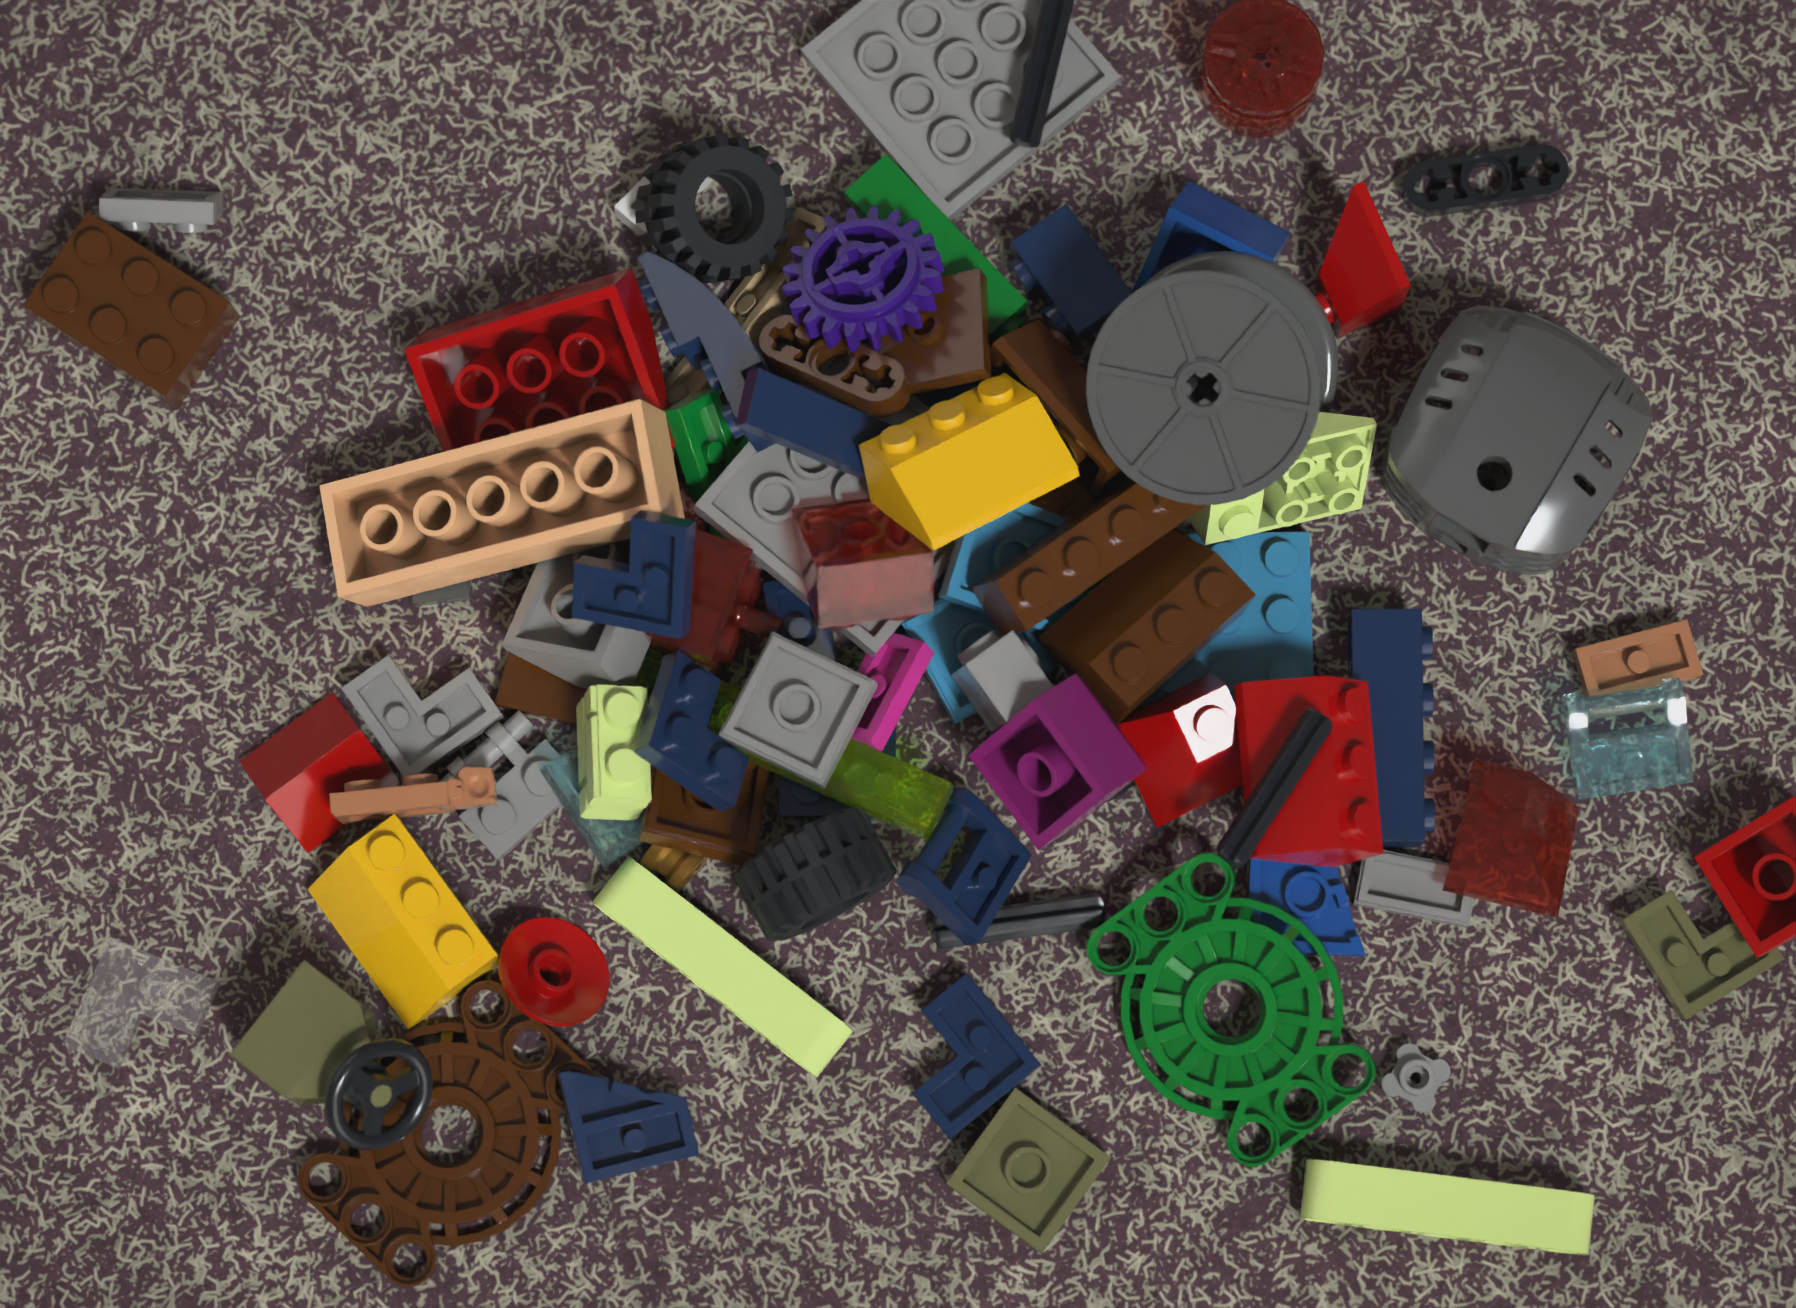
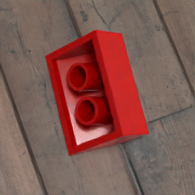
M1325 675L1242 682L1234 685L1244 803L1304 710L1308 708L1317 710L1332 721V731L1253 851L1250 859L1337 867L1383 854L1368 681Z

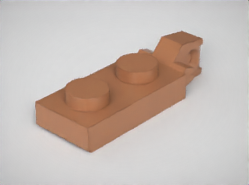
M462 767L453 779L450 778L445 782H438L437 774H417L403 777V786L380 788L378 780H359L345 783V792L329 793L331 814L342 824L386 820L393 814H396L399 818L454 813L455 810L497 806L494 770L484 767Z

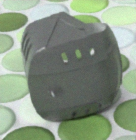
M1477 305L1461 311L1438 339L1411 388L1388 437V446L1381 464V482L1388 496L1404 517L1425 535L1477 564L1502 572L1524 575L1546 574L1559 567L1572 551L1583 543L1597 524L1635 459L1640 454L1653 418L1649 399L1638 384L1619 367L1620 364L1569 330L1526 311L1521 313L1504 307ZM1461 348L1479 349L1482 355L1476 356L1464 353ZM1448 371L1465 375L1467 381L1461 382L1441 376V372ZM1431 398L1449 402L1452 408L1447 410L1429 406L1425 403V400ZM1610 422L1620 432L1621 437L1616 438L1605 427L1604 423ZM1596 448L1610 463V468H1605L1590 453L1589 449ZM1494 461L1500 463L1509 474V483L1507 484L1504 476L1497 470L1479 466L1485 462ZM1575 475H1579L1594 490L1593 496H1589L1574 481L1573 477Z

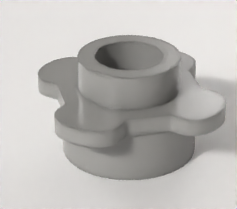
M1411 1043L1404 1044L1398 1048L1396 1052L1398 1061L1392 1072L1382 1078L1381 1087L1388 1097L1398 1096L1402 1100L1410 1102L1416 1112L1425 1113L1434 1108L1436 1104L1434 1095L1440 1083L1449 1079L1450 1067L1443 1059L1432 1060L1421 1054L1417 1045ZM1416 1072L1421 1075L1420 1083L1414 1084L1410 1080L1412 1073Z

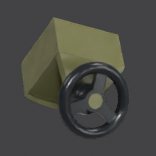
M305 960L229 1054L285 1099L301 1106L325 1104L326 1120L333 1134L344 1144L359 1150L382 1149L402 1140L419 1124L432 1096V1071L423 1053L411 1043L400 1039H378L374 1012ZM380 1057H398L408 1063L410 1067L393 1075L380 1065ZM415 1087L412 1101L405 1113L394 1124L381 1130L385 1111L393 1105L396 1097ZM343 1101H350L364 1112L360 1131L354 1129L346 1121L343 1113Z

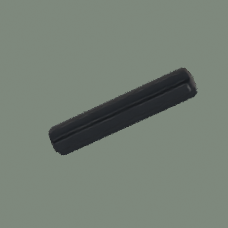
M1042 0L1010 131L1011 142L1019 146L1037 148L1040 144L1074 0Z
M1311 708L1304 710L1216 846L1217 855L1225 862L1238 868L1246 864L1332 731V721L1324 714Z
M1092 893L1003 905L980 943L975 944L1097 928L1106 921L1103 898L1101 894ZM937 916L933 917L934 938L938 948L967 946Z

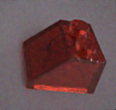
M870 498L792 509V520L806 599L819 629L829 627L846 629L855 626L857 623L885 619L902 621L910 619L914 615L934 613L932 549L872 504Z

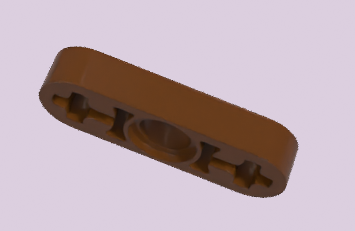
M792 315L774 318L765 325L760 333L759 344L769 366L774 371L871 415L880 417L893 415L903 409L910 399L911 386L902 365L897 360L860 344L857 351L851 353L846 338H842L832 349L827 348L823 333L816 338H808L804 324L796 325ZM796 338L801 348L799 350L793 346L786 345L780 351L778 346L781 343L791 344ZM802 351L805 352V353H807L806 359H805V357H804ZM842 355L850 359L847 368L837 375L827 376L820 373L822 364L830 357ZM864 372L866 374L867 379L863 378ZM891 380L893 386L890 389L880 387L875 394L869 383L870 381L884 386Z

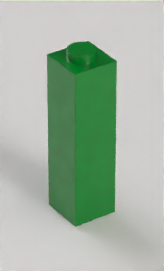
M887 154L844 191L845 206L848 209L853 208L858 219L866 218L869 209L872 206H877L881 220H885L895 209L900 210L904 225L911 220H919L922 233H931L933 235L936 249L940 252L944 267L941 277L978 268L982 270L987 277L990 346L1001 336L1026 325L1022 317L1026 314L1027 300Z

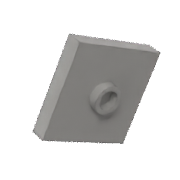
M772 632L718 735L726 742L825 789L878 684L867 676Z

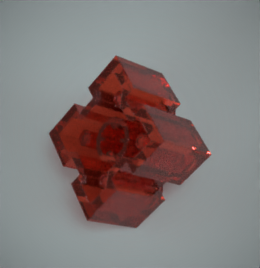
M695 529L690 632L682 639L646 632L647 640L651 643L650 647L654 654L666 656L679 650L707 671L718 676L722 663L732 666L743 638V633L739 632L740 628L767 638L770 637L772 632L779 633L782 619L754 608L764 580L759 578L761 569L757 568V564L754 561L753 549Z

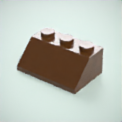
M1037 319L1001 336L992 344L990 350L991 377L1006 373L1038 396L1078 466L1079 477L1076 479L1093 497L1091 501L1093 503L1122 483L1128 476L1109 457L1094 430L1086 397L1087 372L1072 357L1074 355L1073 347L1060 331H1057L1055 328L1048 330Z
M1172 529L1119 566L1039 637V640L1072 675L1077 674L1088 684L1114 721L1119 724L1242 615L1256 594L1215 551Z

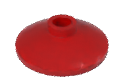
M551 917L527 920L510 932L499 952L498 971L506 994L516 1007L536 1021L560 1027L577 1025L591 1018L605 1002L610 985L609 968L606 959L597 943L585 931L570 922ZM541 974L549 977L553 985L547 983Z

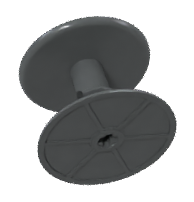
M1213 251L1189 256L1170 264L1156 273L1140 289L1126 298L1104 323L1092 348L1087 368L1086 397L1091 421L1100 443L1113 462L1129 478L1150 492L1166 499L1195 505H1216L1241 500L1260 492L1282 477L1303 453L1315 428L1319 412H1329L1334 399L1339 372L1337 344L1329 319L1317 298L1296 276L1283 267L1255 255L1233 251Z

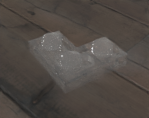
M110 937L62 1045L120 1069L143 1015L197 1037L220 983Z

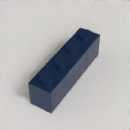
M1352 609L1347 618L1348 679L1368 681L1383 848H1420L1425 842V833H1434L1435 829L1434 798H1424V775H1433L1434 743L1433 740H1424L1423 718H1432L1434 706L1433 684L1423 683V660H1432V626L1422 625V609Z

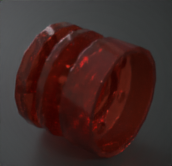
M1241 0L1219 14L1207 33L1198 82L1203 104L1218 124L1236 135L1262 139L1283 134L1302 121L1314 102L1325 54L1320 32L1306 12L1286 0ZM1257 52L1266 53L1267 61L1271 62L1270 68H1259V61L1255 58Z

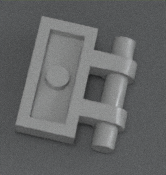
M520 710L504 724L501 725L497 721L485 732L488 738L463 760L458 756L446 767L449 773L439 781L445 782L450 778L453 779L462 767L489 768L503 754L514 765L509 772L496 782L497 806L468 808L458 816L498 861L582 788L579 786L578 774L546 739L529 754L517 743L534 727Z

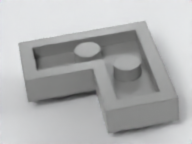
M387 655L341 688L403 777L427 773L488 730L497 721L499 722L504 718L470 668L421 701L394 661Z

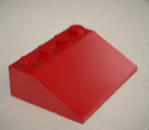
M632 267L423 331L404 349L443 452L639 399L661 410L670 407L652 321ZM668 425L671 446L673 448L676 445Z

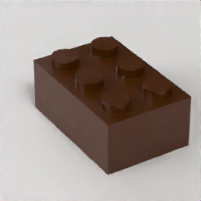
M88 211L23 304V307L36 322L176 411L240 318L230 301Z

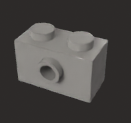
M992 630L957 656L963 666L951 675L991 732L1007 723L1036 697L1053 688V685L1041 670L1042 664L1036 653L1024 639H1019L1013 630L1000 640Z

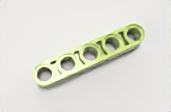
M629 856L592 901L597 908L814 1077L817 1078L852 1034L853 1031L831 1012Z
M1307 1159L1300 1219L1567 1254L1589 1255L1595 1196L1573 1191Z

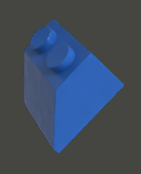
M1188 182L1169 207L1134 285L1132 294L1160 270L1183 258L1213 251L1241 252L1264 258L1276 264L1291 232Z

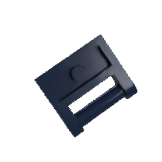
M955 787L951 789L942 806L945 812L915 861L905 864L897 877V883L904 892L912 897L919 898L964 945L980 943L1032 854L976 795L964 788ZM966 824L973 833L944 881L941 882L934 873L960 830Z

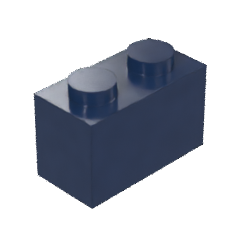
M1067 203L1010 242L1009 256L1013 261L1008 263L1007 267L1011 275L1024 292L1027 293L1031 289L1035 290L1046 305L1040 312L1049 328H1055L1063 335L1067 334L1075 346L1099 331L1112 312L1132 294Z

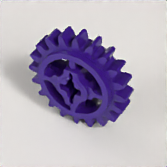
M872 206L866 218L858 219L853 208H849L846 212V221L840 224L830 216L825 217L824 222L827 231L820 234L817 231L807 229L805 235L809 244L808 248L792 246L791 253L795 264H789L783 268L787 284L783 286V291L796 325L804 324L808 338L813 339L823 333L826 346L830 349L835 347L842 338H846L851 353L857 351L861 340L869 339L875 351L880 350L882 344L881 337L887 334L900 343L903 341L901 327L908 324L913 328L921 329L923 324L919 310L935 312L937 305L934 294L944 292L941 277L944 267L940 252L936 249L933 235L931 233L923 234L920 222L917 219L911 220L904 225L900 210L895 209L885 220H881L877 206Z

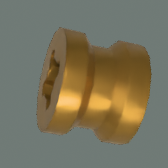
M652 844L641 859L640 864L648 871H658L665 877L666 885L678 893L689 883L709 858Z

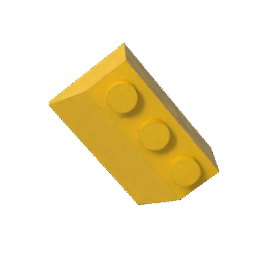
M1006 373L987 378L980 382L977 387L950 400L936 403L930 410L900 425L890 426L883 430L880 435L859 445L871 503L933 551L1079 477L1077 464L1038 396Z
M393 814L349 846L307 889L408 1030H411L498 966V952L396 814Z

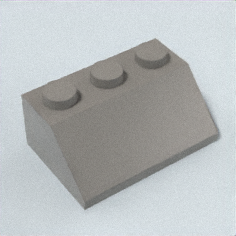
M630 538L537 562L503 640L502 646L504 649L581 688L588 689L590 686L597 684L633 686L654 634L572 618L574 562L585 555L629 564Z

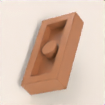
M1687 619L1579 647L1572 652L1588 708L1699 679L1704 675Z

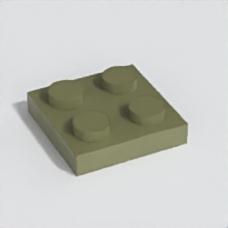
M1015 1088L947 1181L946 1185L1042 1254L1111 1157Z

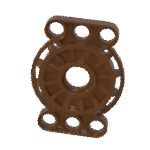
M485 980L476 982L467 989L462 997L460 1007L464 1024L445 1022L422 1026L394 1038L409 1043L422 1036L441 1033L440 1043L418 1047L430 1065L433 1076V1090L429 1106L423 1118L406 1137L382 1149L359 1150L360 1159L351 1157L350 1146L339 1140L341 1155L329 1153L313 1155L304 1162L299 1170V1190L305 1199L390 1280L400 1286L414 1288L422 1286L432 1279L438 1266V1255L435 1245L458 1246L482 1242L510 1229L534 1208L549 1187L559 1161L562 1136L559 1112L566 1113L564 1102L557 1095V1072L574 1070L598 1077L593 1069L544 1023L532 1019L516 1007L506 994L503 986L495 981ZM486 991L496 992L501 995L505 1004L502 1017L492 1024L478 1022L472 1013L473 1001L479 994ZM527 1031L541 1033L547 1042L545 1056L534 1064L522 1063L515 1056L514 1045L518 1036ZM455 1033H466L468 1043L455 1042ZM385 1056V1057H380V1062H381L383 1059H385L387 1056ZM395 1057L396 1060L385 1069L395 1075L410 1066L401 1058ZM415 1087L396 1097L393 1105L385 1111L381 1130L394 1124L405 1113L412 1101ZM344 1101L343 1113L350 1125L354 1105L350 1101ZM448 1105L460 1106L469 1111L477 1121L479 1129L478 1143L473 1152L462 1161L454 1163L440 1162L430 1156L424 1147L422 1139L423 1125L428 1116L438 1108ZM538 1109L549 1110L551 1124L540 1123ZM361 1110L359 1113L358 1131H360L364 1112ZM552 1136L550 1156L543 1175L540 1176L533 1172L539 1156L541 1137ZM324 1163L334 1164L342 1175L340 1189L329 1197L318 1196L311 1189L310 1176L314 1168ZM527 1182L536 1186L526 1202L508 1217L503 1207L517 1197ZM373 1203L379 1206L384 1213V1226L377 1235L369 1238L362 1237L354 1230L352 1217L355 1210L362 1204ZM490 1215L497 1222L496 1225L481 1232L459 1236L460 1224L477 1222ZM431 1224L444 1225L446 1236L433 1235ZM406 1244H417L426 1252V1268L417 1277L405 1278L395 1268V1254L399 1248Z

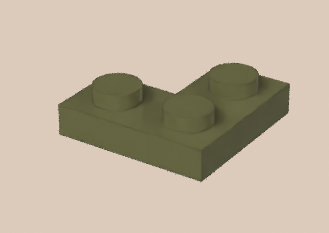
M1672 889L1619 921L1682 1022L1785 959L1778 947L1757 958L1734 921L1703 939Z

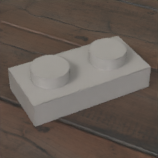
M109 188L99 198V219L102 221H116V228L125 231L148 230L151 228V223H173V231L200 233L207 231V225H214L223 215V192Z

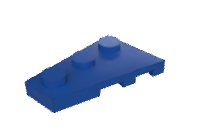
M1249 858V898L1276 905L1303 921L1323 942L1330 956H1365L1360 936L1357 934L1349 908L1350 903L1344 884L1341 882L1337 867ZM1253 909L1252 920L1269 924L1282 933H1285L1290 927L1289 924L1272 914ZM1299 934L1294 940L1298 947L1306 955L1318 956L1315 948Z

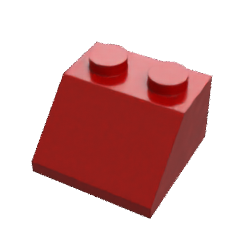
M1795 795L1694 857L1757 958L1796 938Z

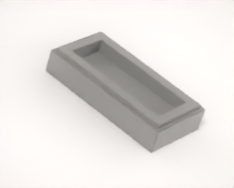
M1383 850L1381 855L1361 860L1353 905L1468 928L1480 869Z

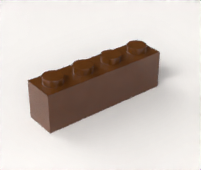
M1127 478L970 588L1000 636H1005L1012 630L1015 634L1028 631L1207 505L1187 504L1166 499L1143 488L1131 478Z

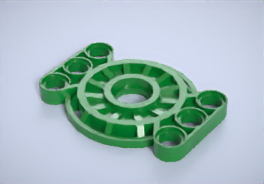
M1206 852L1191 858L1097 927L1090 935L1087 944V955L1091 964L1099 972L1107 975H1126L1121 990V1023L1128 1050L1142 1075L1162 1096L1185 1110L1213 1119L1232 1120L1227 1134V1147L1231 1155L1241 1164L1261 1166L1270 1162L1365 1093L1374 1081L1376 1062L1372 1053L1364 1046L1354 1042L1338 1043L1343 1028L1344 995L1337 967L1323 942L1303 921L1276 905L1249 897H1231L1236 884V872L1233 866L1221 859L1217 853ZM1203 862L1217 864L1225 874V885L1220 893L1214 896L1200 894L1192 883L1194 869ZM1155 897L1169 898L1178 909L1176 924L1168 930L1153 928L1148 924L1145 917L1146 906ZM1227 906L1240 907L1238 918L1224 917ZM1253 909L1272 914L1289 924L1290 927L1285 933H1282L1269 924L1252 920ZM1109 931H1117L1124 934L1131 944L1129 958L1120 965H1112L1105 962L1099 954L1098 944L1100 938ZM1299 934L1315 948L1324 965L1323 967L1314 970L1307 955L1294 942ZM1136 974H1146L1143 987L1133 986ZM1327 978L1330 980L1334 996V1018L1323 1016V995L1319 982ZM1236 979L1247 983L1255 990L1260 1000L1261 1014L1256 1026L1250 1032L1241 1036L1228 1037L1217 1033L1209 1025L1204 1015V1001L1207 992L1215 984L1223 980ZM1131 999L1140 1001V1022L1144 1036L1138 1038L1135 1036L1131 1020ZM1320 1030L1332 1031L1329 1043L1317 1044ZM1149 1048L1157 1064L1169 1075L1165 1083L1150 1068L1141 1051L1142 1049ZM1344 1053L1358 1055L1366 1065L1365 1079L1356 1086L1347 1087L1340 1084L1332 1073L1334 1060ZM1180 1084L1195 1094L1211 1098V1107L1193 1102L1174 1090ZM1306 1088L1316 1095L1319 1109L1313 1118L1307 1121H1299L1293 1119L1287 1113L1285 1099L1287 1094L1293 1089ZM1225 1100L1239 1101L1237 1109H1224ZM1249 1122H1257L1268 1129L1271 1135V1144L1265 1153L1250 1155L1241 1149L1238 1143V1132L1243 1125Z

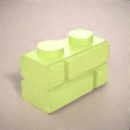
M592 685L577 704L579 786L583 788L579 793L580 817L585 819L636 820L643 812V808H646L652 800L650 763L634 753L648 707L647 688L639 686Z

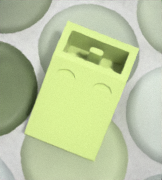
M1319 412L1315 428L1303 453L1282 477L1267 488L1244 499L1230 503L1207 505L1189 517V521L1204 545L1361 509L1377 427L1374 418Z

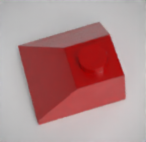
M1364 181L1352 187L1314 286L1317 292L1313 295L1324 309L1337 338L1400 312L1411 287Z
M1211 672L1132 711L1117 724L1140 754L1147 768L1133 781L1156 828L1243 785L1236 705L1226 684Z

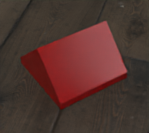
M333 692L239 761L265 801L308 854L348 825L342 824L331 814L329 793L345 792V783L359 780H378L380 788L402 785Z

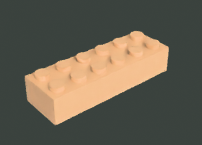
M641 399L319 485L338 597L365 607L629 539L631 535V517L640 510L685 518L666 414L663 410Z

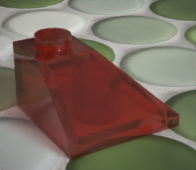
M1475 759L1463 786L1442 891L1557 918L1579 807L1532 772Z

